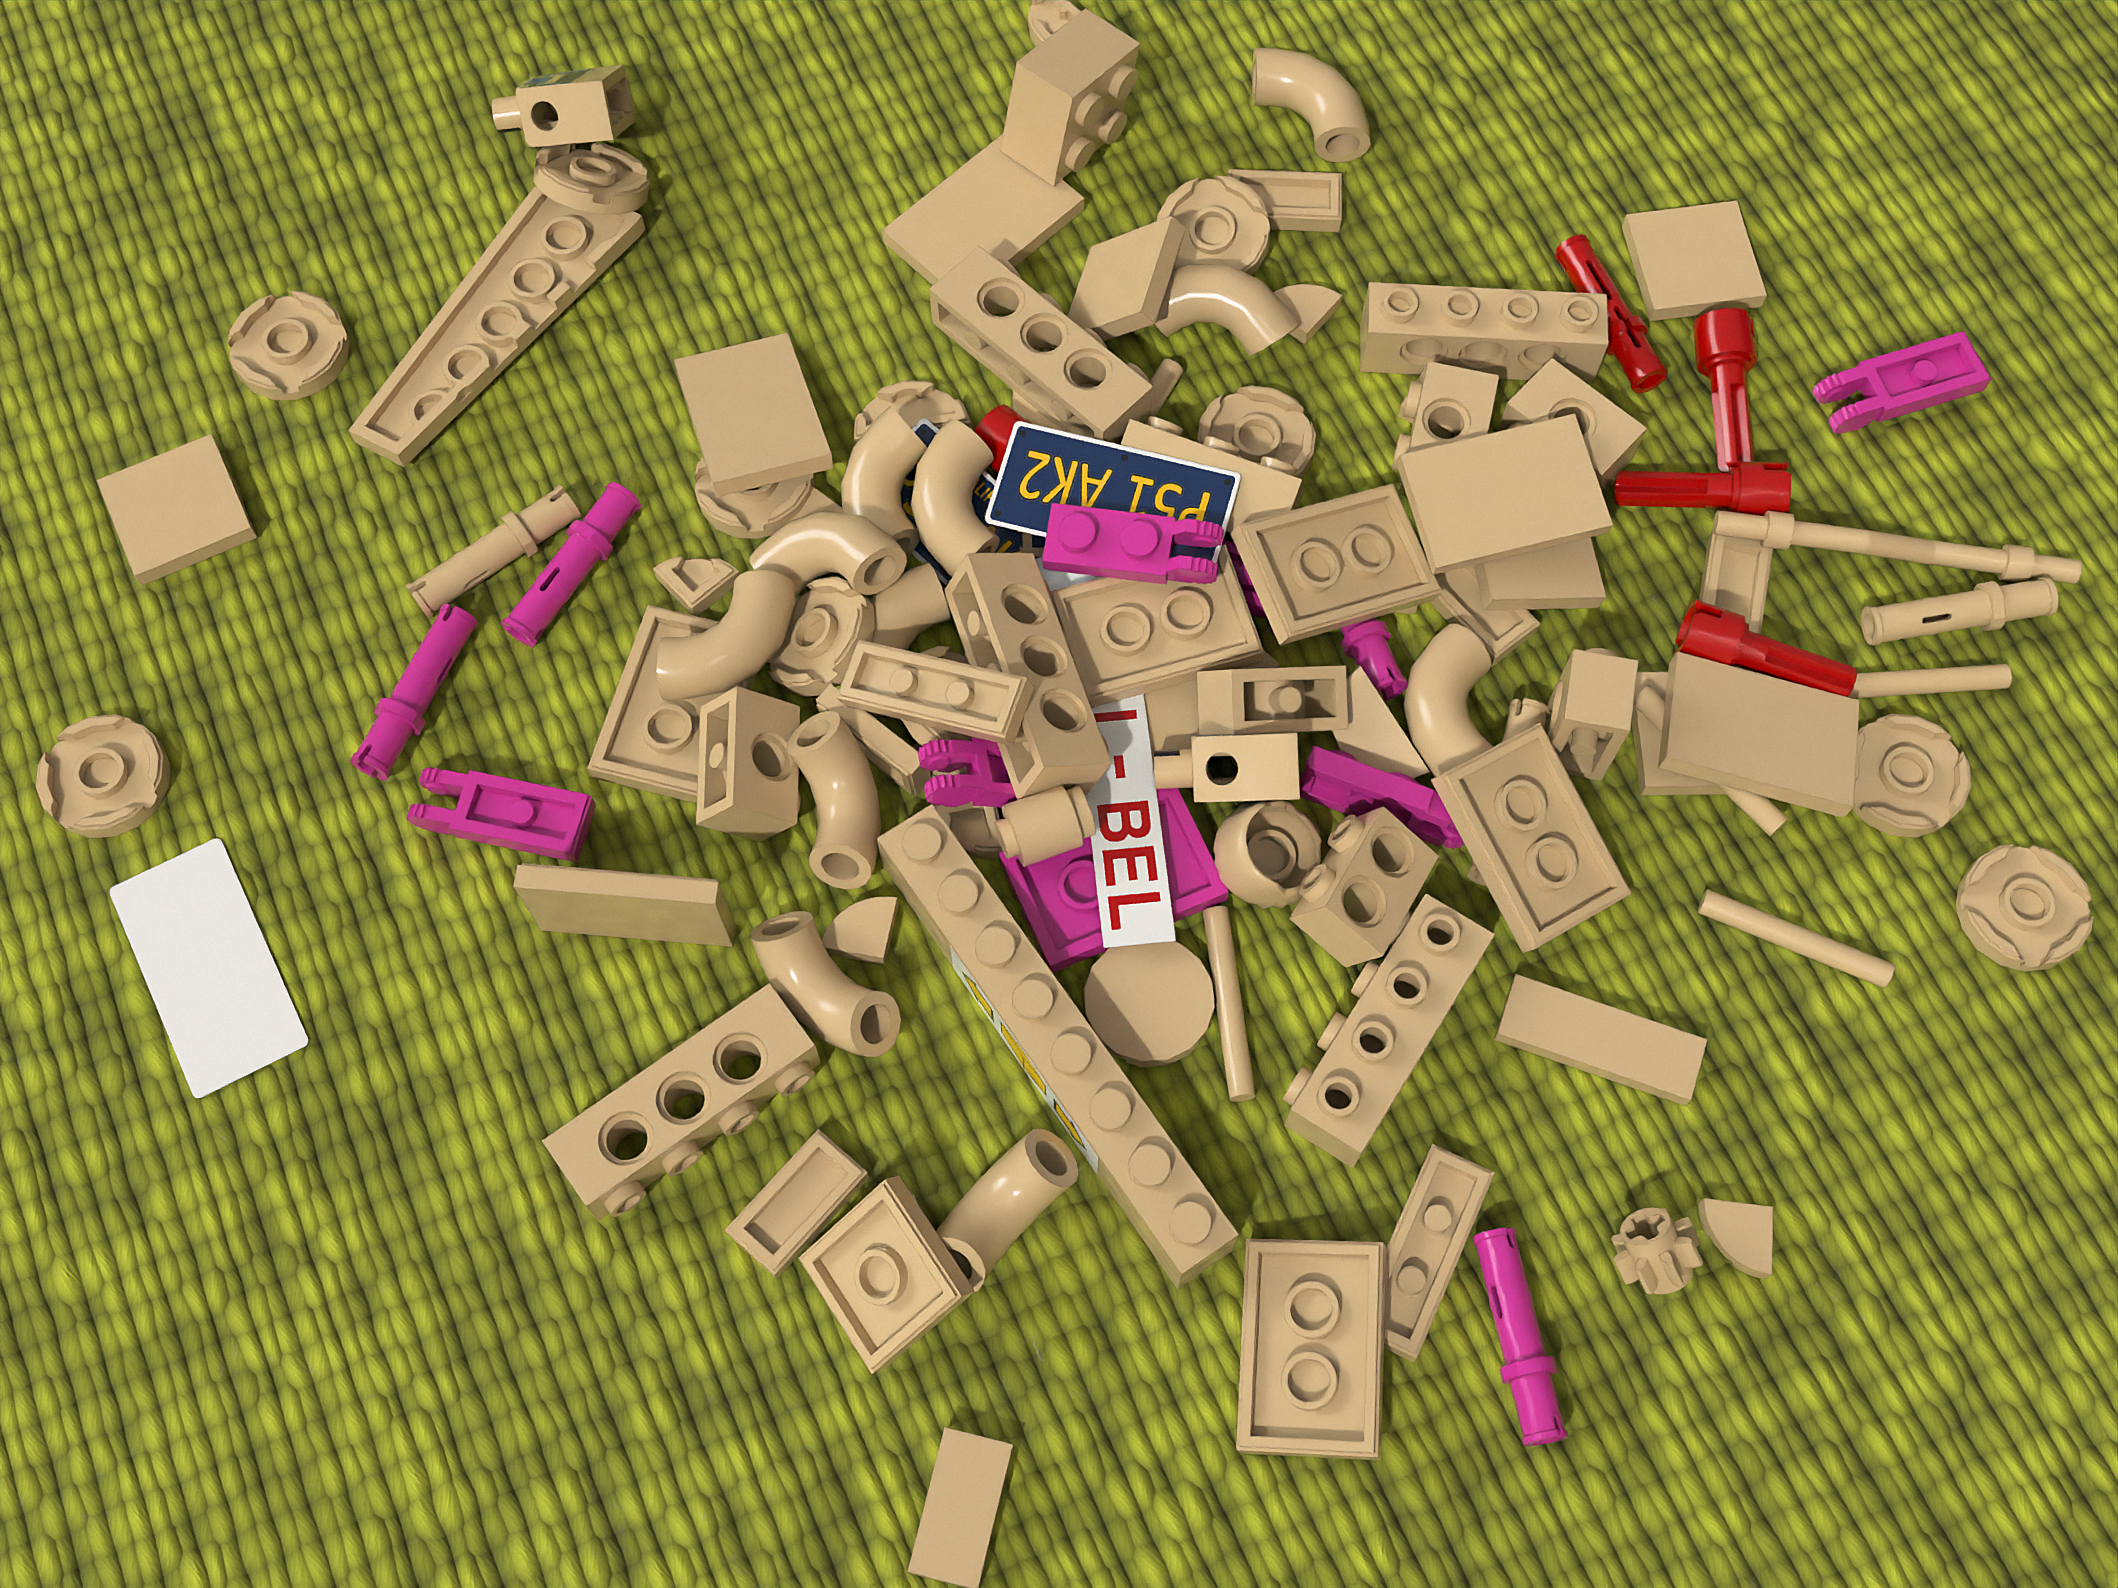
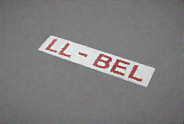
M1144 694L1091 708L1100 733L1107 741L1109 757L1112 762L1086 796L1096 828V834L1091 836L1104 948L1176 941Z

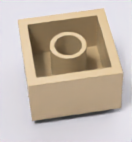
M1086 8L1017 61L1000 151L1052 186H1055L1072 170L1079 172L1083 169L1096 150L1105 143L1108 145L1114 143L1124 130L1127 122V115L1124 113L1127 97L1138 78L1135 64L1140 43Z

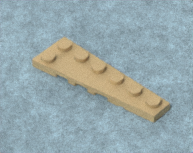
M535 185L348 431L354 442L405 467L645 231L642 215L634 211L624 214H595L578 211L556 203L541 193Z

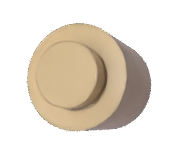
M1062 785L1002 805L1004 819L994 822L996 834L1005 857L1009 859L1017 856L1023 867L1082 847L1083 839L1096 834L1095 823L1089 804L1079 786L1065 790Z

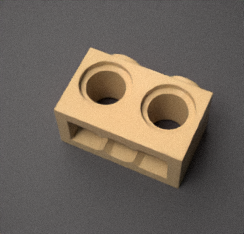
M1384 806L1358 817L1349 815L1334 828L1328 838V845L1331 848L1322 864L1315 867L1302 881L1298 890L1302 898L1289 918L1344 967L1384 955L1439 857Z

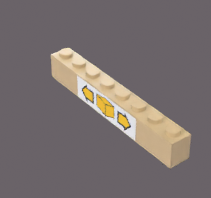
M932 804L878 837L877 842L882 866L1175 1287L1179 1289L1232 1252L1239 1235L934 806Z

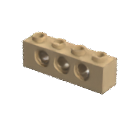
M978 246L929 288L932 323L1062 431L1120 445L1130 419L1145 424L1151 416L1153 386L1146 374L1135 364H1125L1110 352L1096 332L1086 327L1082 329L1063 313L1060 305L1050 295L1046 293L1039 294L1021 280L1017 270L1005 259H995L981 246ZM996 314H1008V316H1004V317H998V316H994V315H996ZM1040 348L1052 349V351L1049 352H1040L1036 350ZM1082 383H1092L1097 386L1092 388H1084L1078 385Z
M1369 282L1360 321V372L1421 375L1428 361L1499 375V379L1530 380L1553 358L1585 383L1593 384L1608 347L1607 294Z
M967 553L944 589V593L969 664L1026 677L1035 686L1013 746L998 743L1016 798L1019 800L1062 785L1065 790L1079 786L1086 797L1112 764L1109 757V747L1098 728L1089 704L1088 690L1080 680L1069 650L1067 634L1061 629L1050 600L1049 586L1045 579L1042 578L1034 554Z
M769 983L549 1135L542 1142L591 1213L598 1220H601L609 1213L612 1217H617L639 1204L646 1196L644 1188L666 1173L670 1177L676 1176L693 1166L703 1155L701 1148L724 1133L729 1137L747 1128L759 1116L758 1108L780 1093L782 1097H787L802 1089L812 1080L815 1075L813 1069L820 1065L821 1061L815 1044ZM752 1055L761 1059L760 1067L753 1076L743 1080H736L728 1076L729 1067L737 1058ZM688 1094H699L705 1097L703 1108L696 1116L686 1120L672 1117L673 1107L681 1097ZM632 1133L647 1135V1145L639 1156L630 1160L616 1158L618 1144L624 1137Z

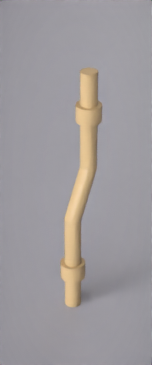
M1717 510L1713 521V534L1760 540V546L1765 548L1787 550L1790 545L1857 553L1929 565L1997 573L1999 580L2018 583L2027 582L2030 578L2046 577L2051 578L2052 581L2076 584L2082 573L2081 560L2035 554L2034 549L2027 546L2005 544L2002 549L1942 542L1871 530L1797 521L1791 513L1767 511L1764 516Z

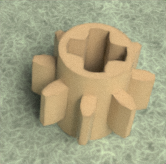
M1650 1207L1632 1213L1623 1221L1620 1227V1234L1614 1235L1611 1238L1618 1253L1613 1258V1261L1624 1283L1630 1284L1640 1279L1646 1294H1670L1682 1289L1691 1280L1694 1272L1693 1268L1701 1267L1703 1264L1696 1248L1701 1242L1690 1219L1686 1217L1673 1223L1667 1208Z

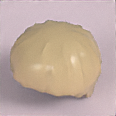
M1286 800L1254 801L1253 803L1239 805L1223 821L1215 836L1213 847L1215 854L1214 864L1218 870L1221 882L1244 902L1254 903L1260 909L1268 907L1283 908L1286 905L1298 903L1302 898L1298 893L1302 881L1315 867L1322 863V840L1319 829L1312 824L1304 813Z

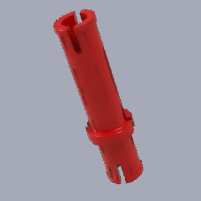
M1583 234L1568 238L1556 248L1554 257L1563 268L1576 292L1607 294L1608 347L1605 353L1614 355L1629 380L1633 392L1641 394L1656 388L1666 379L1667 376L1665 374H1668V371L1662 365L1646 338L1647 326L1642 318L1632 315L1613 280L1592 248L1589 238Z

